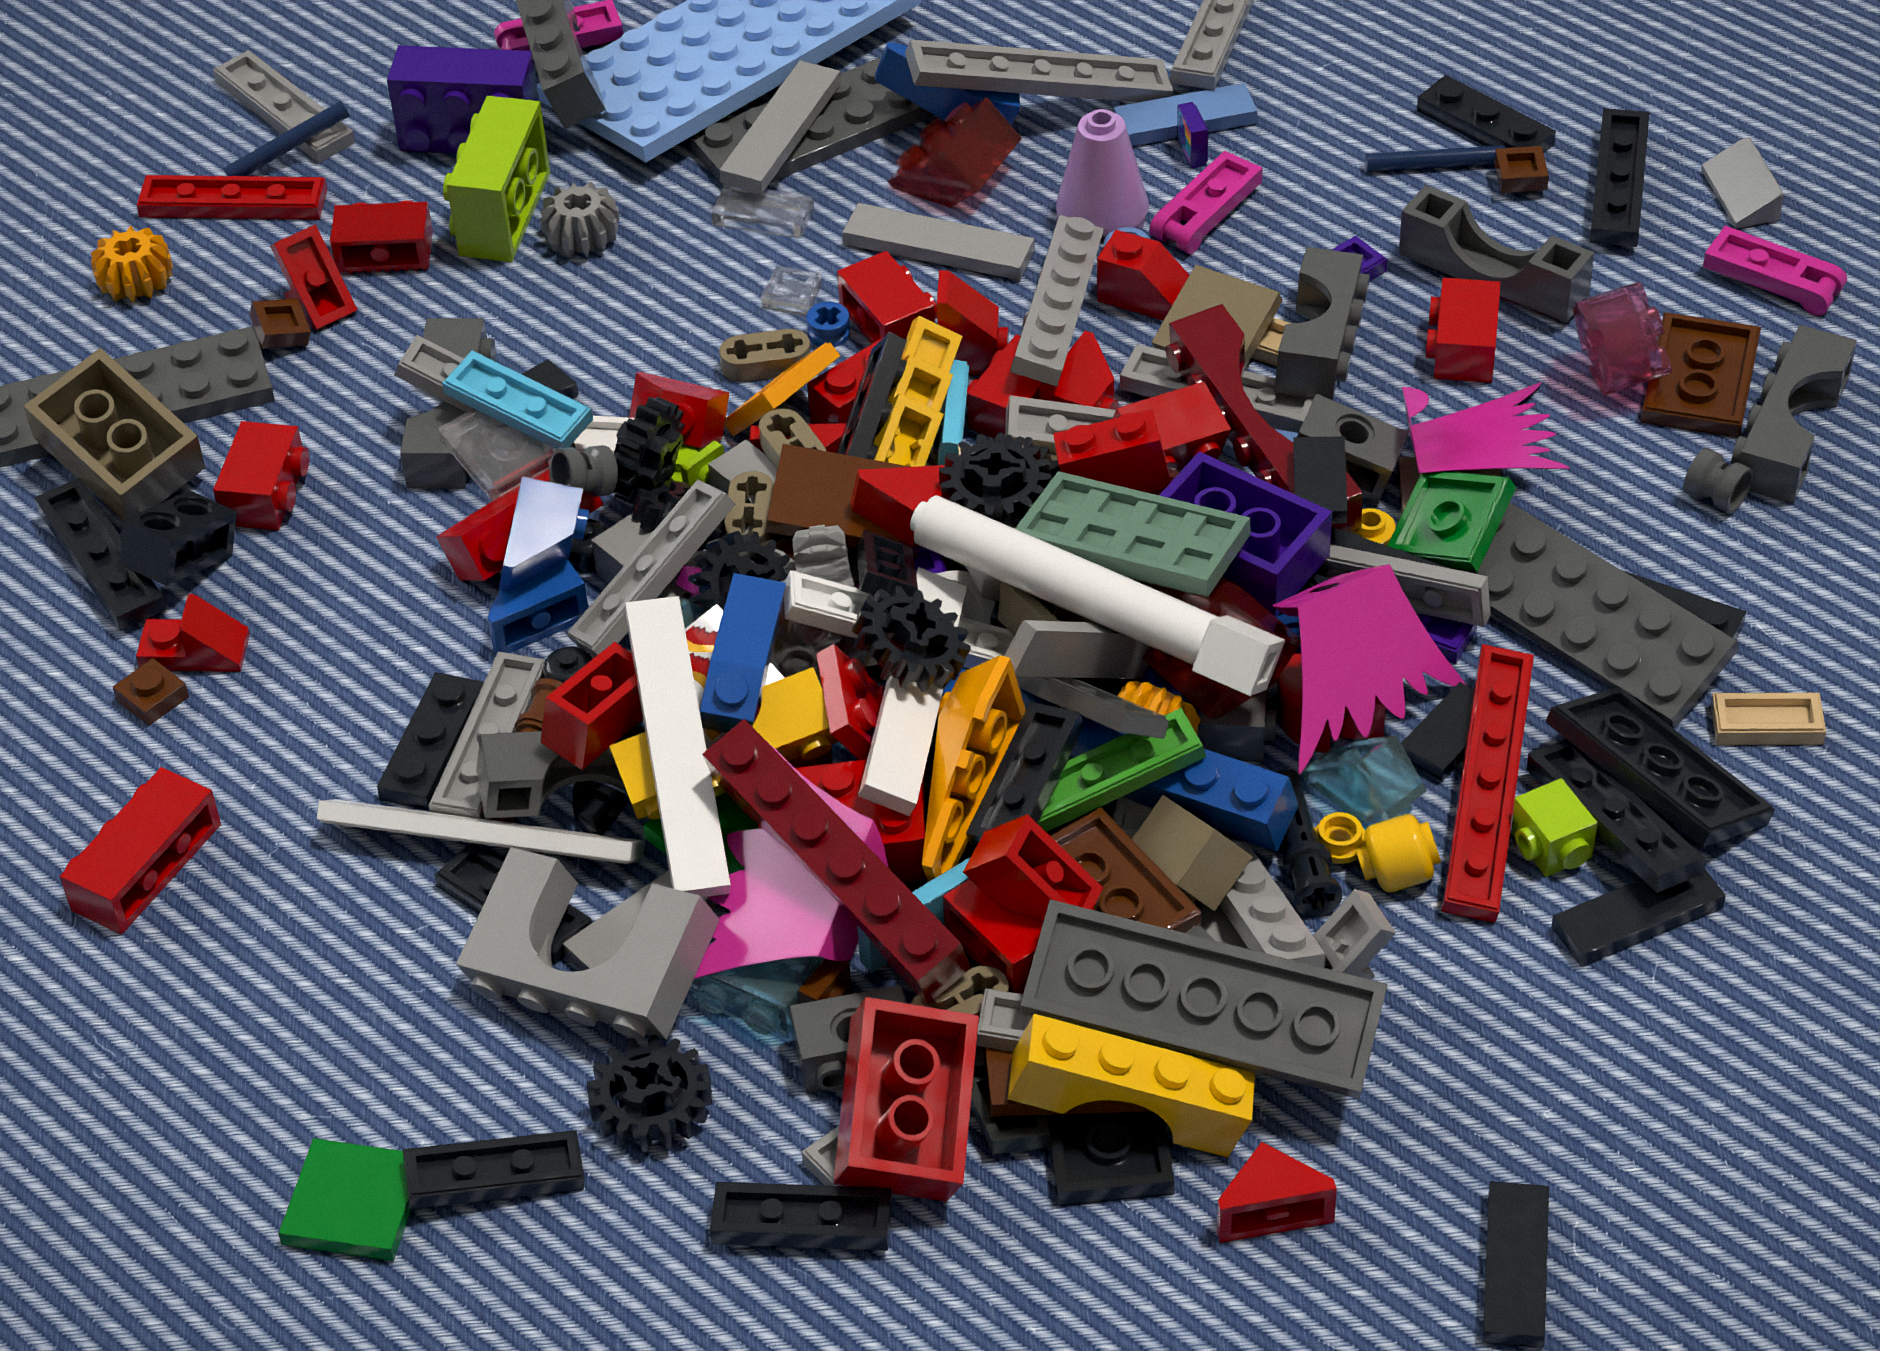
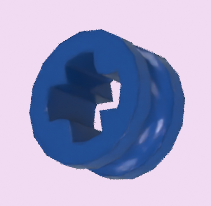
M829 301L818 303L809 309L806 315L808 338L813 344L819 347L825 342L827 344L830 342L833 347H837L849 339V311L845 306Z

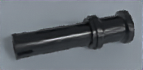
M1280 770L1276 773L1289 777L1299 804L1283 838L1287 851L1282 863L1285 874L1293 880L1295 886L1292 895L1294 906L1300 913L1307 916L1323 915L1334 910L1341 903L1343 897L1341 886L1331 876L1332 857L1330 850L1321 842H1318L1311 813L1301 786L1300 775L1293 770ZM1313 892L1315 893L1316 900L1311 899Z

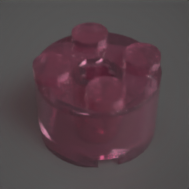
M1641 282L1610 290L1575 303L1573 315L1582 351L1587 350L1592 363L1588 368L1602 395L1616 393L1672 374L1666 350L1663 346H1658L1656 338L1657 336L1664 335L1660 315L1655 306L1649 308L1647 295Z

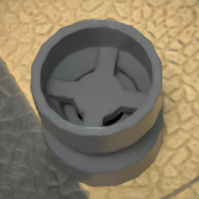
M589 446L584 452H579L573 447L558 448L550 458L549 477L552 483L583 489L582 493L587 492L593 497L609 496L616 488L618 468L613 451L608 446Z
M1704 448L1691 463L1684 479L1683 490L1697 499L1705 497L1713 499L1716 508L1732 514L1745 500L1753 482L1754 472L1753 469L1738 462L1729 465L1724 461L1722 454L1709 448Z

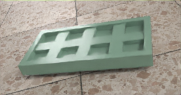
M1059 471L1015 528L1125 577L1205 597L1210 595L1251 534L1250 517Z

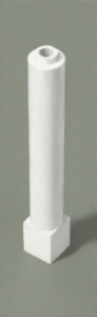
M938 495L931 497L928 502H920L916 507L910 521V529L914 531V542L1190 663L1193 665L1192 671L1251 696L1267 690L1283 648L1284 639L1229 615L1222 617L1213 615Z

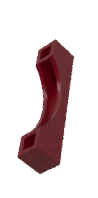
M1223 304L1169 323L1170 344L1165 348L1168 363L1175 373L1181 372L1188 382V386L1205 382L1231 428L1228 439L1233 445L1235 456L1240 465L1243 467L1248 466L1257 478L1294 494L1293 442L1272 428L1254 409L1243 388L1242 378L1245 371L1244 332ZM1346 471L1347 523L1332 524V527L1351 532L1362 528V491Z
M745 719L702 753L716 783L751 819L774 836L821 883L875 945L890 966L927 1005L932 1003L971 969L961 942Z

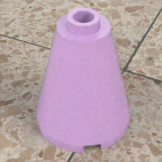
M1098 109L1084 115L1078 123L1058 193L1056 211L1057 221L1059 214L1070 218L1081 217L1092 222L1094 226L1104 228L1102 234L1104 243L1105 237L1118 228L1133 227L1141 229L1146 222L1149 203L1123 118L1109 110Z

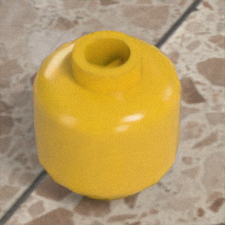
M1404 814L1368 826L1364 833L1366 846L1356 849L1365 880L1376 878L1380 887L1386 892L1399 891L1431 880L1434 875V865L1441 863L1429 822L1420 824L1418 819L1411 814Z

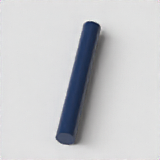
M340 100L222 169L226 176H247L350 117Z
M1505 146L1368 153L1365 155L1366 172L1494 165L1495 149L1505 148Z

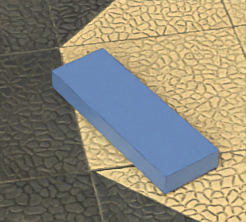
M1245 83L1114 107V113L1121 116L1125 122L1132 147L1176 139L1177 105L1188 102L1196 104L1208 128V132L1257 123L1258 111Z

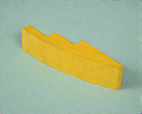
M921 316L912 321L901 357L907 361L906 368L899 383L890 389L887 401L892 403V409L884 426L876 431L873 444L877 445L878 449L874 460L910 467L925 466L944 415L940 410L953 374L949 372L963 336Z

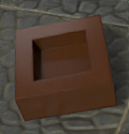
M1542 146L1495 149L1494 165L1501 193L1548 190L1549 174Z
M298 298L252 301L249 316L262 349L308 345L311 330Z
M154 658L112 686L116 701L148 726L189 698L186 683Z
M825 959L798 990L799 1003L853 994L849 962Z

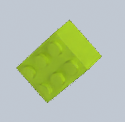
M486 96L479 114L475 113L473 115L467 141L459 145L457 163L452 173L446 174L443 183V197L445 201L450 202L451 208L449 231L451 236L456 237L459 256L513 262L551 173L540 101Z

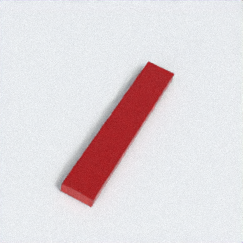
M1485 644L1481 646L1441 912L1496 923L1500 910L1534 661L1533 654Z

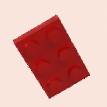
M833 644L816 654L830 734L859 760H864L868 758L885 686L879 687L869 677L867 670L858 659H850ZM928 757L924 778L927 791H930L933 765Z

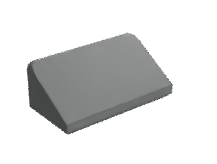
M1750 137L1739 140L1702 164L1701 171L1735 229L1780 220L1783 192Z

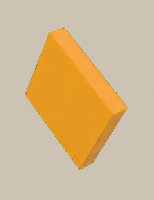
M825 342L787 368L727 416L725 427L734 437L762 418L764 414L778 407L840 357V354L830 342L828 344Z

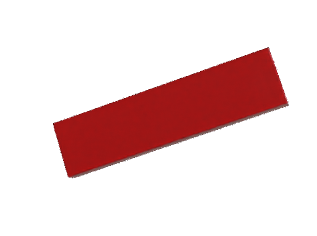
M145 175L136 206L139 217L320 220L328 189L325 177Z

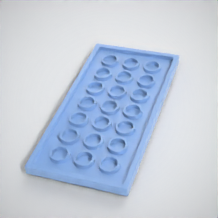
M687 0L671 10L659 13L655 19L639 28L625 32L621 38L605 47L588 53L585 58L598 83L606 110L579 122V124L639 159L648 162L781 85L799 60L817 64L921 4L922 0ZM541 83L537 84L539 101L552 108L542 90Z

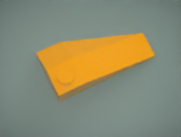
M1000 655L961 672L952 691H947L941 698L937 714L938 726L922 867L928 882L958 865L969 842L966 832L1026 711L1009 657Z

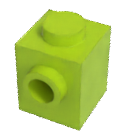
M1562 778L1515 797L1511 834L1515 837L1516 844L1523 857L1527 860H1533L1545 877L1564 869H1575L1593 857L1597 821Z

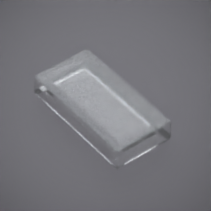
M724 184L711 213L712 225L802 238L814 210L813 196L767 189L763 193H758Z

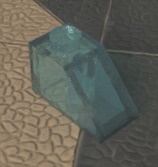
M1396 735L1337 744L1301 772L1306 783L1343 811L1355 816L1360 823L1385 821L1409 814L1413 810L1410 803L1427 791Z

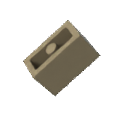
M1164 795L1159 799L1132 838L1141 850L1192 903L1197 899L1214 912L1253 857L1220 832Z

